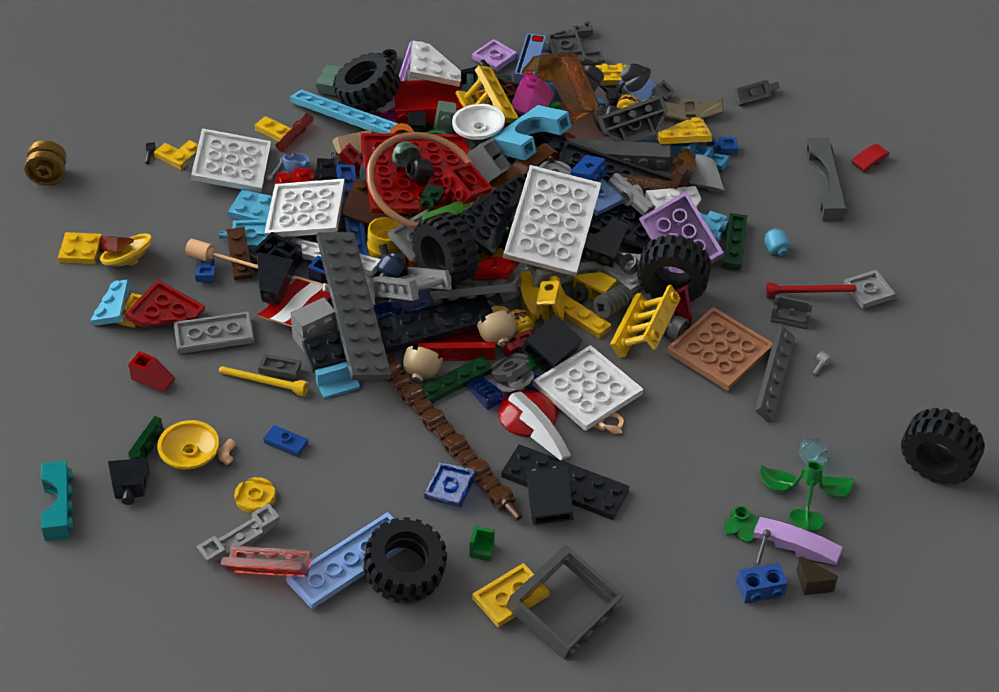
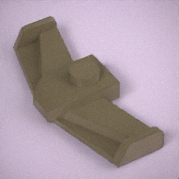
M723 97L698 104V98L681 99L680 104L665 102L668 110L665 117L683 121L691 120L694 117L704 119L724 113Z

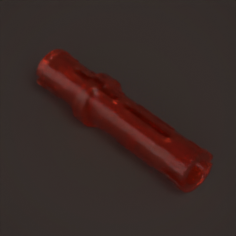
M305 113L299 121L293 124V127L283 138L276 143V148L280 152H284L300 134L306 131V128L314 121L313 116Z

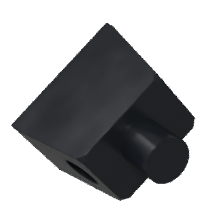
M148 458L108 461L115 498L122 499V503L125 505H132L135 502V497H143L145 495L150 475Z

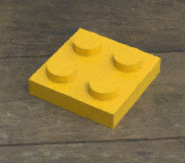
M65 232L58 255L59 263L96 264L102 234Z

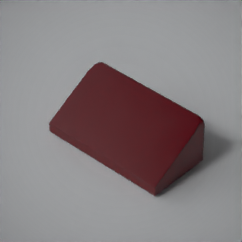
M101 236L99 249L102 251L118 252L133 243L134 239L118 236Z

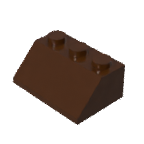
M355 178L349 191L342 217L369 225L374 219L389 217L387 214L371 213L366 181Z

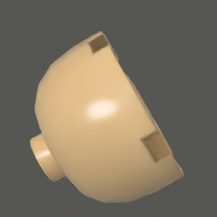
M506 310L497 311L485 316L486 320L483 323L481 320L478 322L477 327L485 342H495V345L504 346L508 344L509 340L516 333V321L511 311L510 314H507Z
M413 346L408 347L404 355L403 366L406 372L412 376L411 379L422 382L423 380L434 378L441 368L443 358L438 359L439 354L423 347H418L417 350H412Z

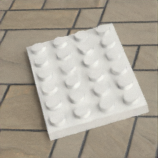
M530 165L503 258L576 276L601 183Z

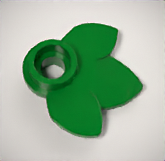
M737 506L731 511L730 517L725 520L724 532L727 536L737 534L740 540L751 542L754 539V530L760 517L751 514L745 506Z

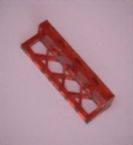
M231 546L229 557H222L221 565L228 572L308 577L312 551ZM244 552L247 557L238 558L236 553ZM260 553L265 554L267 557L266 559H254ZM278 555H284L286 557V560L273 559L276 558ZM298 556H305L304 563L302 561L293 560H295Z

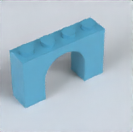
M537 105L491 137L501 150L498 154L527 160L537 152L533 136L529 135L537 132L563 134L572 127L568 111Z

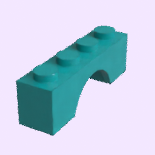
M66 460L41 463V480L44 492L57 496L56 502L41 512V529L44 540L70 538V529H74L73 517H70V513L74 512L73 501L70 500V497L73 496V487L69 483V481L73 480L72 468H68Z

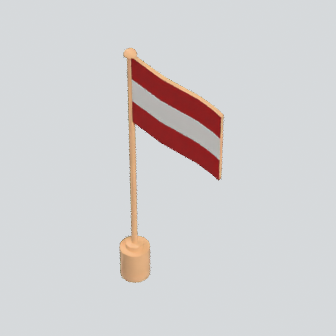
M190 239L186 245L185 254L188 257L209 262L215 256L258 269L256 264L215 253L213 244ZM293 276L292 279H295V281L289 285L281 304H270L263 311L256 314V317L293 327L291 323L292 311L322 298L328 301L331 299L330 292L323 291L322 283Z

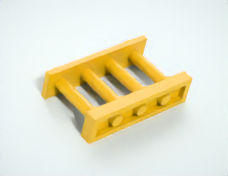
M478 65L475 71L479 79L468 92L458 90L455 92L459 102L464 107L473 104H484L490 98L492 106L497 107L503 112L506 123H513L519 119L491 67ZM483 85L486 92L475 103L472 96Z
M672 285L667 286L662 297L646 300L642 293L635 294L610 343V346L619 358L626 357L632 345L647 342L652 350H656L681 299ZM657 306L656 309L649 311L650 307ZM651 318L650 322L643 323L644 320ZM645 331L644 335L636 336L637 333Z

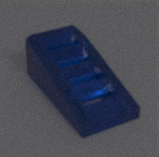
M483 376L465 383V387L487 410L499 405L504 398V393Z

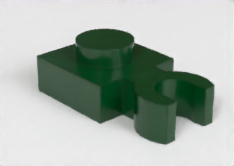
M427 184L421 194L419 209H422L423 206H428V212L433 211V206H438L442 199L444 189Z

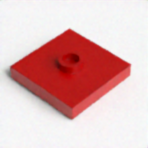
M486 257L478 266L473 280L508 279L520 262L503 257Z

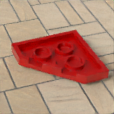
M157 279L125 313V319L139 327L174 324L173 322L197 319L204 312L205 305Z

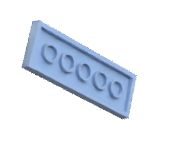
M388 512L287 576L286 582L311 609H314L365 575L363 559L368 539L376 528H380V524L385 521L390 523L393 517ZM396 548L385 554L386 559H390L405 548Z

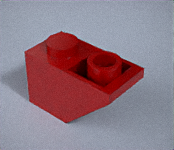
M139 351L128 364L131 380L165 393L175 380V377L156 357Z

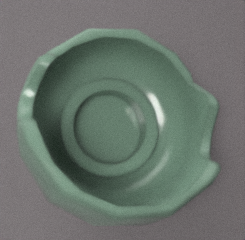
M400 142L393 150L392 160L398 167L406 168L407 163L411 159L417 158V155H420L421 152L411 142Z

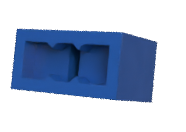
M780 563L739 570L736 582L744 603H755L764 599H777L785 596L788 585Z

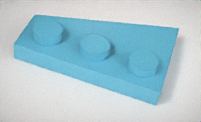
M128 280L111 283L110 288L90 320L94 326L123 322L124 316L122 313L126 311L125 301L129 298L131 284Z

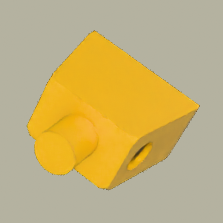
M551 276L549 281H543L540 285L536 305L544 323L554 315L564 321L565 293L561 286L560 278L557 276Z

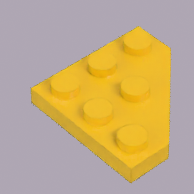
M694 117L691 120H685L658 132V141L660 144L712 142V134L703 119Z

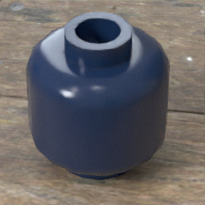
M393 253L384 255L376 267L380 273L379 276L399 278L404 270L403 259Z

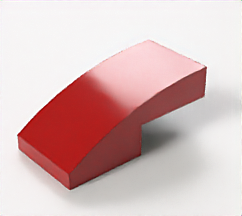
M876 143L854 157L852 164L865 173L874 164L879 165L890 153Z

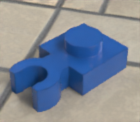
M719 137V141L712 139V142H707V146L713 147L714 152L738 154L736 137Z
M211 259V262L208 263L201 260V265H197L195 273L196 282H214L216 276L215 260Z

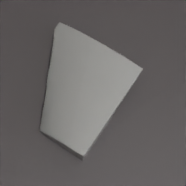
M696 155V168L689 183L697 185L698 188H707L709 192H724L725 189L715 160L706 156Z

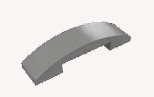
M268 503L251 513L252 519L219 539L214 535L199 544L197 549L208 563L227 558L247 548L264 536L280 520L279 515Z

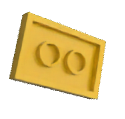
M522 563L474 592L472 599L499 628L516 617L506 608L509 597L532 577L534 573ZM542 584L523 604L529 609L549 597L550 591Z

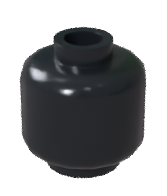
M413 158L406 165V174L412 181L427 182L434 174V167L428 159Z

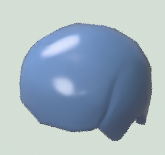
M294 152L291 157H288L285 153L282 157L284 167L289 173H293L294 168L309 169L311 164L309 157L304 154H296Z

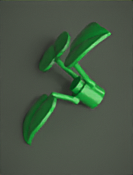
M816 461L808 462L806 469L801 470V474L796 480L792 474L786 471L770 469L762 465L760 468L762 482L769 489L778 492H786L788 487L794 488L803 477L805 484L810 486L805 510L795 509L791 511L789 519L796 527L812 532L819 531L824 524V519L820 513L809 511L814 486L818 484L819 488L824 489V492L831 497L845 498L850 494L854 483V478L823 476V465Z

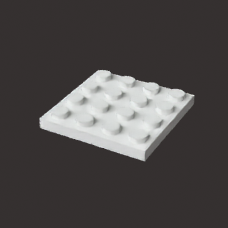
M202 128L191 180L261 193L271 141Z
M345 179L275 184L265 228V236L267 237L271 232L282 237L316 235L318 232H338L346 187Z
M591 345L533 380V386L538 391L547 396L553 404L585 431L643 394L642 387Z

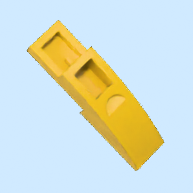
M530 270L529 272L521 271L520 303L522 310L529 313L535 327L536 319L540 320L541 315L536 305L540 287H534L532 283L534 277Z

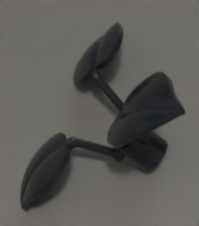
M639 64L625 66L621 72V79L624 82L619 90H607L600 84L604 79V74L598 67L583 66L575 71L576 84L582 92L592 93L599 86L606 93L609 103L606 106H598L593 115L594 122L602 133L603 131L597 117L619 110L614 105H617L624 85L629 92H636L643 88L650 77V68Z

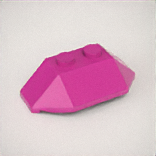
M525 74L518 85L512 106L516 113L524 115L537 105L548 107L555 93L536 75Z

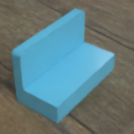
M347 361L315 370L316 384L323 399L360 389L358 380H351Z

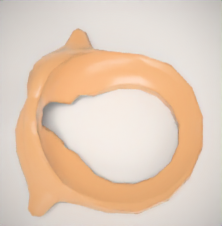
M614 412L608 417L616 418L619 421L618 426L606 425L603 423L604 420L593 426L600 431L608 429L612 434H623L621 429L624 420L621 415Z

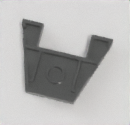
M590 21L584 22V25L580 27L578 25L572 26V29L568 31L561 30L546 35V42L548 43L553 61L597 65L605 63L602 51L584 52L579 36L593 35Z

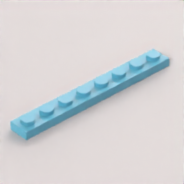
M302 89L290 96L291 103L375 133H390L391 129L398 124Z

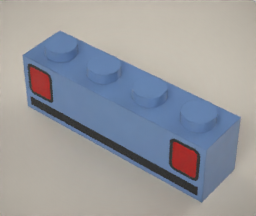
M527 33L514 73V82L520 84L525 74H533L539 78L542 52L547 53L548 51L546 36Z

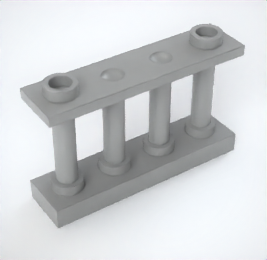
M408 267L409 275L403 277L376 276L372 278L375 296L413 301L419 299V291L427 288L452 289V280L448 270Z

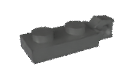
M763 80L735 88L734 91L738 105L768 97L772 95V90L780 87L778 82L769 84L768 80Z

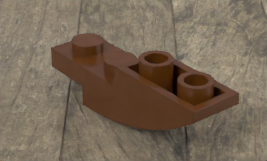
M686 148L683 153L679 152L672 163L674 169L670 180H672L670 187L677 189L680 184L687 187L696 168L695 158L691 151Z

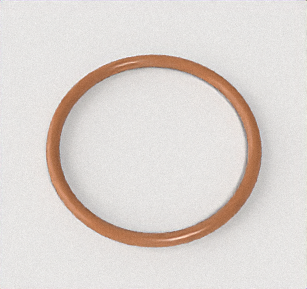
M422 132L402 133L385 140L375 149L367 166V184L376 204L394 221L412 229H415L418 223L394 212L383 201L377 191L374 181V168L383 151L391 145L404 140H427L450 149L464 163L471 162L474 165L468 155L454 143L440 136ZM481 196L475 202H471L470 206L479 201Z

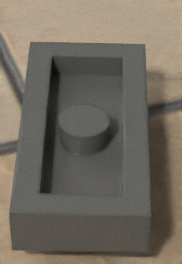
M264 354L259 364L258 372L296 380L302 365L300 360Z

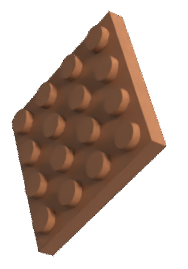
M712 307L667 347L666 353L729 391L771 352L773 343Z

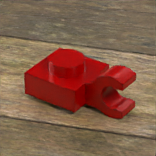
M348 143L338 156L347 165H355V172L360 175L364 170L363 161L360 159L361 154Z
M530 329L513 336V342L506 344V348L502 349L505 356H509L517 350L520 354H524L521 348L525 339L532 334Z

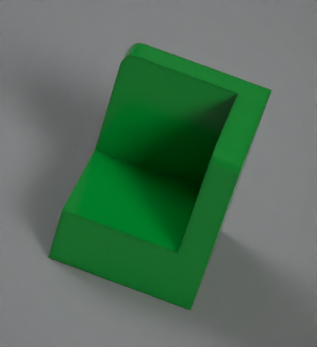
M474 526L469 543V557L490 561L495 546V530Z

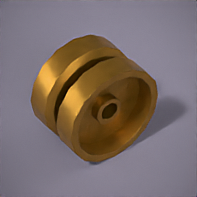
M40 140L34 142L29 146L24 167L26 176L31 181L40 185L58 183L64 175L67 159L66 151L61 145L53 141Z

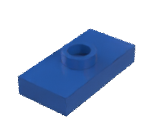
M273 425L263 438L265 444L299 457L309 443L308 438Z

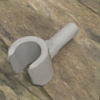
M821 351L816 357L819 363L812 372L813 376H816L823 366L829 364V355L824 351Z

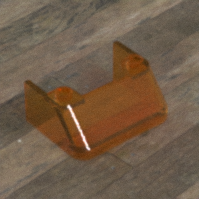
M573 52L533 56L522 70L523 74L538 72L543 81L554 82L565 107L562 110L568 111L571 124L594 112L598 107V100L578 56Z

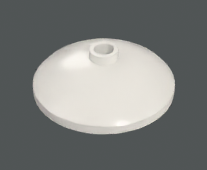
M488 104L466 106L457 111L452 119L454 131L460 136L471 140H483L493 137L502 130L505 124L503 112L497 107Z

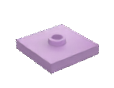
M495 39L472 53V59L481 63L480 60L485 59L487 64L496 72L518 58L516 51Z

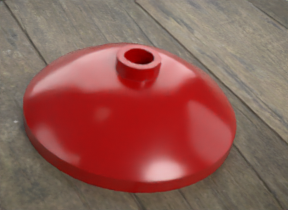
M520 390L537 405L554 426L557 420L556 405L541 392ZM509 394L499 405V421L510 433L521 437H530L534 430L519 418L523 411L508 400L511 396Z

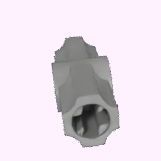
M615 173L609 179L608 184L624 198L623 204L625 206L631 205L643 216L656 208L644 196L643 190L639 185L632 186L618 173Z

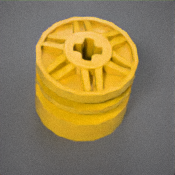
M380 217L370 222L367 237L368 256L380 257L379 245L383 246V244H387L388 254L399 253L400 249L390 239L388 233L401 224L390 217Z

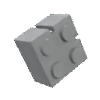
M493 138L479 144L467 153L476 169L488 183L512 167L504 154L495 160L492 159L501 151Z
M325 298L291 312L293 339L304 353L302 340L337 331L335 311Z

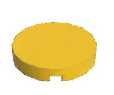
M261 477L249 478V481L239 483L235 489V502L242 511L253 513L268 503L272 507L276 499V491L269 480Z

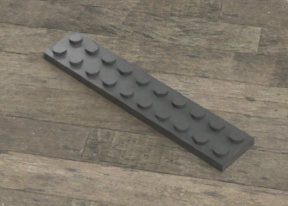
M318 232L316 238L351 380L390 379L391 372L354 232Z

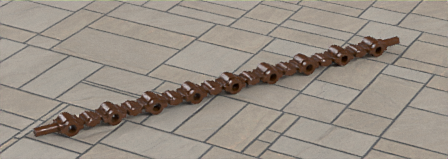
M329 299L327 302L334 309L332 299ZM386 353L391 376L390 379L384 380L391 381L392 386L398 391L403 403L409 405V407L412 406L414 412L418 416L420 415L424 427L430 431L434 430V434L441 441L446 453L452 455V457L456 456V460L464 467L470 481L479 482L481 490L487 493L491 505L498 510L506 509L516 521H519L522 518V514L512 504L516 501V498L511 489L504 485L500 486L501 482L493 475L489 464L481 458L478 459L476 453L470 449V445L464 435L455 434L454 428L448 423L442 410L433 407L431 401L426 398L421 386L415 383L412 384V380L405 374L400 362L394 359L391 360L389 353Z

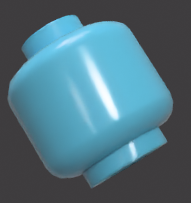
M772 229L765 234L764 244L771 255L783 256L788 252L787 249L790 247L791 242L783 230Z

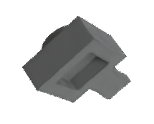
M662 80L652 89L654 94L651 98L662 95L665 101L675 90L665 80Z

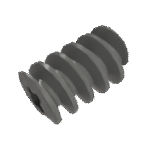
M619 285L595 298L593 304L594 311L600 318L606 319L626 309L633 299V294L628 287Z

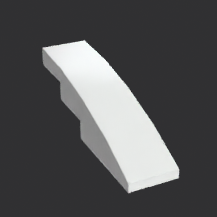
M521 391L512 393L508 400L523 411L519 418L534 430L530 437L559 460L569 458L571 454L566 444L545 414Z

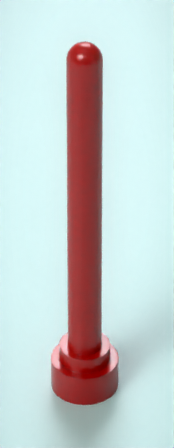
M774 282L766 284L767 297H775L778 293L855 292L857 290L856 285L778 286Z

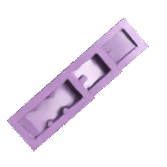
M760 517L754 530V538L763 539L764 530H770L771 535L767 540L774 541L775 547L795 551L796 557L803 556L809 560L837 565L843 550L842 546L822 536L772 519Z

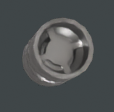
M673 313L663 335L667 334L671 339L676 340L688 329L689 320L679 315L675 317V313Z

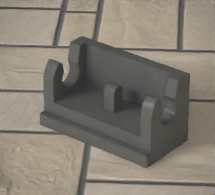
M776 294L770 322L808 329L813 302Z

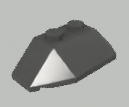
M662 95L597 118L603 134L615 141L636 142L656 135L668 110Z

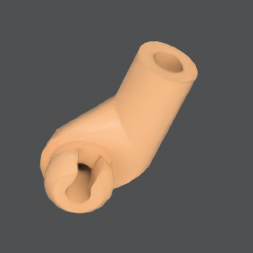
M228 439L218 449V460L222 461L224 465H228L233 461V457L229 454L236 446L234 440Z

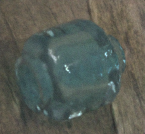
M806 438L799 444L798 456L806 466L810 461H816L822 465L827 461L828 450L819 439L812 438L809 440V438Z

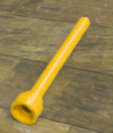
M224 366L219 368L221 374L289 389L298 396L305 397L308 391L307 381L290 382Z

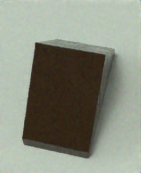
M800 556L796 571L803 594L833 592L836 588L838 576Z

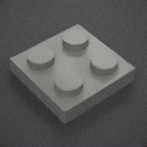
M877 270L845 279L843 284L857 286L855 292L849 293L862 309L893 300L896 295Z

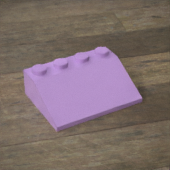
M687 191L639 218L651 240L657 239L660 236L667 237V235H673L678 237V235L684 236L683 238L693 239L694 243H699L703 247L702 250L705 249L708 253L711 264L724 257V252ZM668 267L671 272L685 273L681 269Z

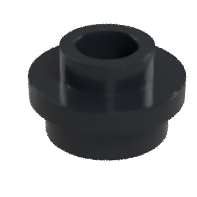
M582 285L575 286L571 291V298L579 304H583L589 298V291ZM579 292L583 293L581 298L578 297Z

